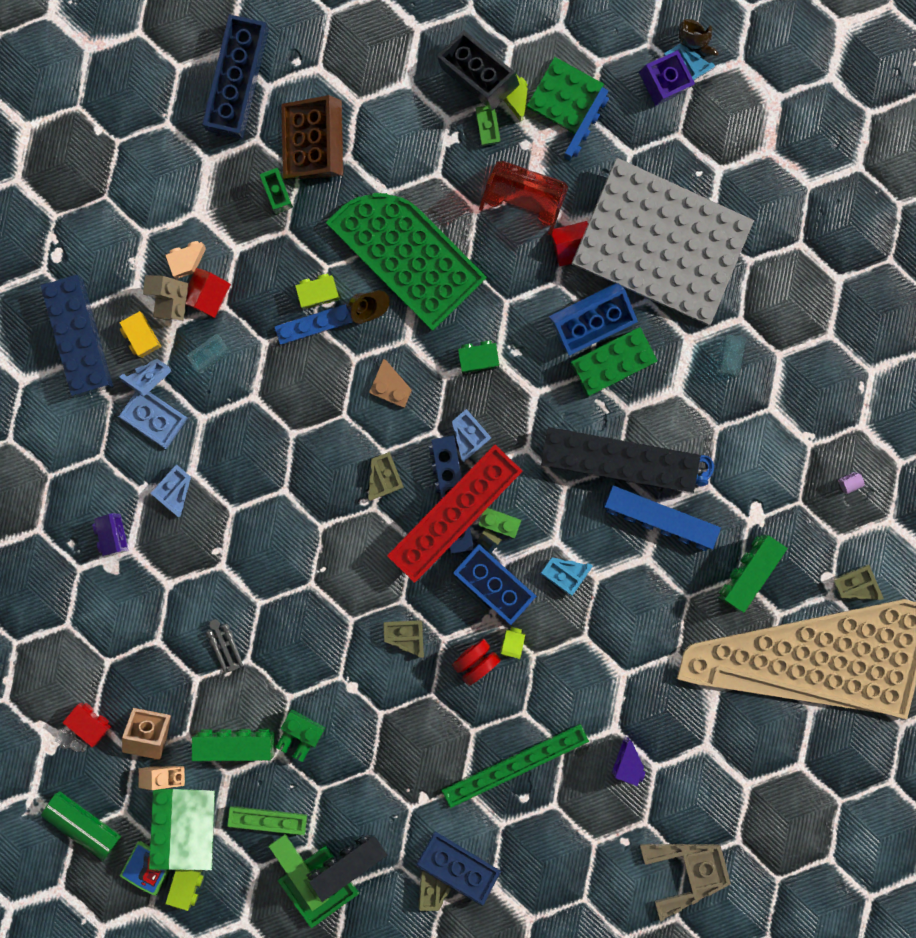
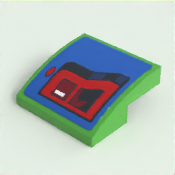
M138 841L120 877L156 896L169 871L149 870L150 847L144 842Z

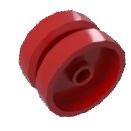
M485 639L465 650L452 664L457 673H461L469 668L462 678L468 687L481 679L501 661L495 652H491L483 657L490 649V645Z

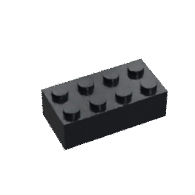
M462 31L437 55L441 68L492 111L520 85L515 71L465 31Z
M361 835L355 840L356 844L344 847L339 851V856L336 858L330 857L322 863L324 865L322 868H315L306 874L308 878L304 882L317 901L324 902L388 856L375 835Z

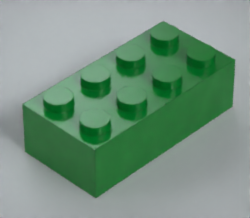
M641 327L572 361L570 365L588 398L655 364L658 360Z
M769 535L757 536L751 544L752 549L749 553L746 552L740 560L742 564L738 569L735 568L729 576L731 580L727 585L724 584L719 591V594H721L719 599L738 612L744 613L788 549Z
M267 728L258 729L256 732H251V729H239L237 732H232V729H220L219 732H212V729H201V732H197L192 737V761H267L275 756V732H270V729Z

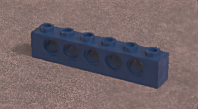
M454 436L431 439L432 444H428L430 456L434 455L435 463H432L433 474L438 475V482H435L436 492L441 493V498L445 496L447 490L452 489L462 479ZM447 452L450 455L449 461L441 462L439 454ZM444 471H451L453 473L451 481H444L442 479ZM470 526L463 533L462 537L458 538L447 550H450L451 553L474 550Z

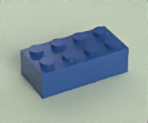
M615 283L549 316L559 341L569 356L638 322L627 293L619 283Z
M479 544L453 572L510 625L537 597Z

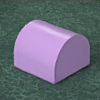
M855 472L838 480L845 494L865 486L862 475Z

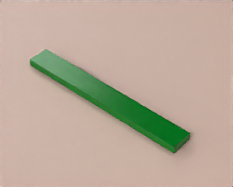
M578 724L444 788L442 792L449 807L452 808L588 743L589 740L582 725Z

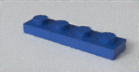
M601 88L564 154V158L571 161L573 156H578L582 148L579 146L581 141H586L591 132L588 130L591 123L595 125L600 116L598 114L600 107L604 108L609 100L607 97L609 90Z
M345 304L274 327L280 345H284L351 324L353 320Z

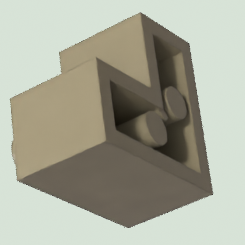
M145 275L143 295L155 298L153 317L167 321H183L188 283L165 276Z

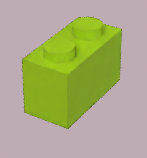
M323 274L318 276L316 280L310 281V279L300 281L299 285H295L303 310L340 300L332 275Z
M202 870L175 871L166 904L187 911L191 905L195 906L198 894H195L197 887L201 886L204 877L201 875Z

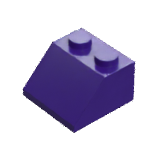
M678 50L646 64L639 71L655 106L674 98L695 85Z
M111 513L94 519L93 530L95 535L98 534L99 542H97V548L99 553H102V556L129 551L121 514Z
M624 736L612 769V774L616 779L638 786V783H642L645 777L644 766L633 742Z

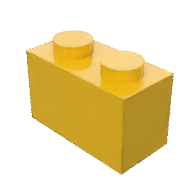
M140 311L119 322L122 326L120 331L125 339H129L131 343L129 348L134 355L137 354L143 358L161 348L147 319Z

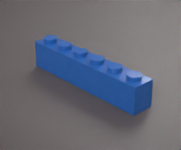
M611 486L603 508L607 509L606 512L611 515L617 516L619 513L625 516L624 520L635 523L637 520L643 523L642 527L653 530L655 527L661 530L660 534L671 537V535L678 536V541L689 544V542L696 543V548L704 551L714 548L721 527L616 486Z

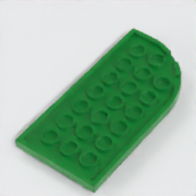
M372 193L371 195L359 196L342 206L326 222L354 253L432 331L487 279L418 207L402 197L387 193Z

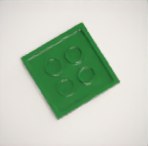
M554 57L529 101L527 108L576 134L598 93L604 87V83Z
M325 845L305 859L304 862L309 870L312 871L315 868H322L324 866L322 863L330 857L334 858V856ZM287 873L278 879L284 891L311 928L359 894L354 884L350 882L329 897L328 901L312 911Z

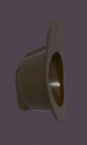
M381 290L357 293L346 304V308L349 310L352 320L355 323L361 324L382 316L389 307L390 299Z

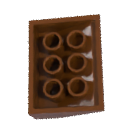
M327 95L282 104L283 179H315L343 176L342 100Z

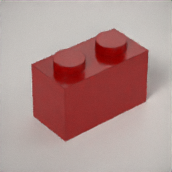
M80 703L72 710L63 724L91 747H94L100 742L111 726L105 717L96 715L93 712L94 709L89 704Z

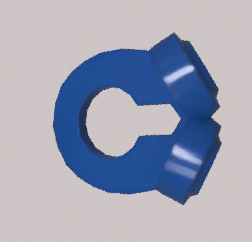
M701 455L700 462H705L708 466L707 471L703 472L701 476L697 474L696 485L700 487L708 485V479L714 471V463L706 455Z

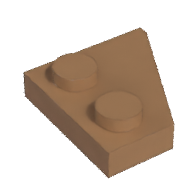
M383 359L369 393L405 408L412 390L392 366Z

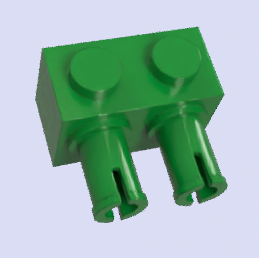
M292 709L281 727L283 734L275 747L280 750L284 743L281 751L286 753L293 738H298L301 742L292 757L297 759L301 752L302 754L298 760L304 762L311 747L315 748L326 727Z

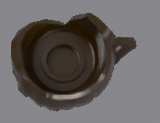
M684 19L680 23L679 39L683 45L699 50V54L703 57L718 56V51L708 45L712 39L711 25L704 30L699 22L692 19Z

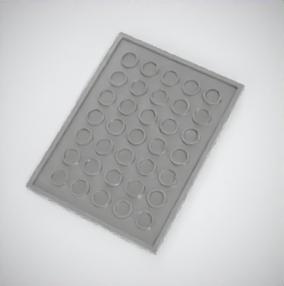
M616 158L571 264L614 284L619 283L625 289L709 326L713 321L754 220Z

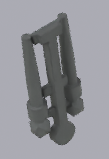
M213 619L210 622V627L215 630L216 634L214 635L212 630H208L206 635L210 639V645L213 646L224 673L242 667L243 663L234 642L232 631L230 632L229 625L223 624L222 630L224 632H220L219 620ZM222 635H225L228 640L227 642H224ZM216 637H218V639H219V641H220V645H217L218 642H217ZM228 645L231 646L239 664L234 665L227 649ZM220 648H223L225 656L230 665L229 668H226L222 654L219 650Z

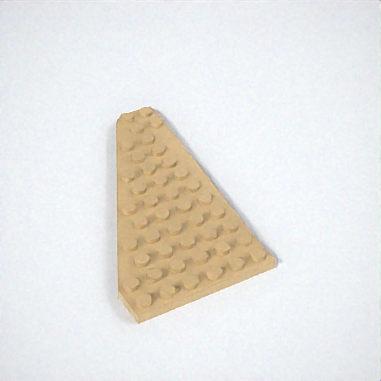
M900 599L693 643L683 652L677 679L699 685L871 711L907 719L916 686V602Z

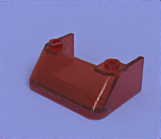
M498 161L486 184L479 210L483 211L486 203L492 207H497L505 201L539 213L538 218L541 223L548 226L551 225L548 234L552 235L568 190V185L563 181L505 161Z

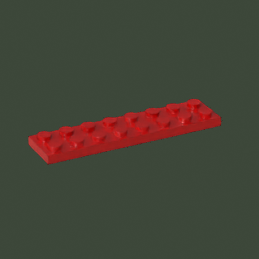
M494 445L387 557L415 583L523 471L497 445Z

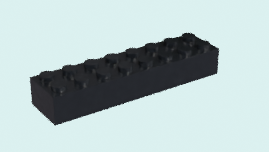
M548 427L541 466L693 494L701 455Z

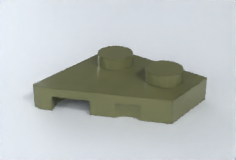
M390 452L371 460L369 501L404 488Z
M868 564L832 579L841 598L884 599Z
M422 620L383 622L384 642L424 658Z
M422 870L418 909L419 911H439L444 898L448 895L451 888Z

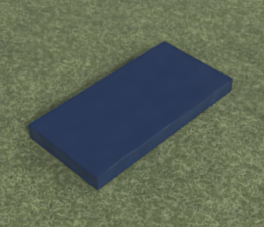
M436 831L433 833L415 865L480 906L484 905L501 873L499 869Z

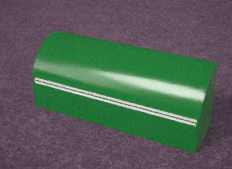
M60 791L53 796L41 814L43 819L102 862H104L122 837Z

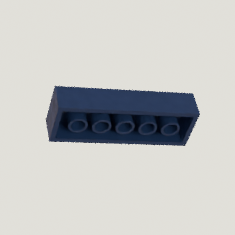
M229 14L202 124L206 131L243 139L269 32L266 22Z
M74 275L40 285L71 396L78 398L112 388V380L83 278L79 275Z

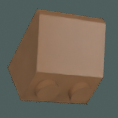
M133 708L122 737V752L160 760L166 744L171 715Z

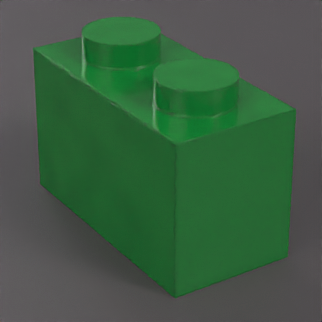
M278 168L260 174L275 214L292 209V202Z
M483 341L480 342L479 346L465 344L461 345V349H458L462 374L499 368L500 366L496 343Z

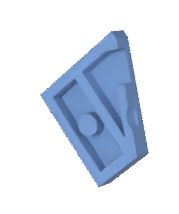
M155 359L147 365L136 368L135 373L127 377L125 374H122L119 378L123 383L144 397L171 372V369L160 360Z
M467 409L452 421L461 459L465 462L488 442L491 437Z

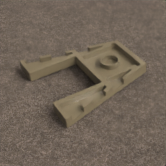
M640 844L645 865L683 856L692 892L655 901L660 922L731 884L720 845Z

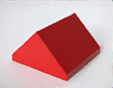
M587 221L550 230L559 267L572 263L587 228Z
M196 268L187 287L185 305L215 318L231 283L211 272Z

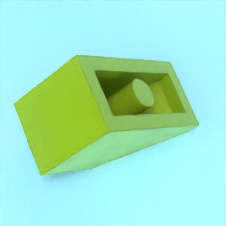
M517 75L520 85L503 101L521 122L524 120L528 84L523 77L519 78Z
M511 627L510 630H505L500 649L501 654L520 659L525 634L521 633L522 629Z

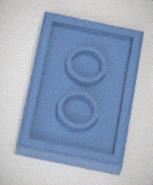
M135 392L118 416L164 449L169 447L188 419L151 392H148L144 397Z

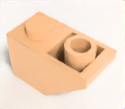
M191 242L187 245L188 247L172 249L166 255L172 275L176 280L195 272L206 250L202 242Z
M184 766L139 768V788L158 790L184 786Z

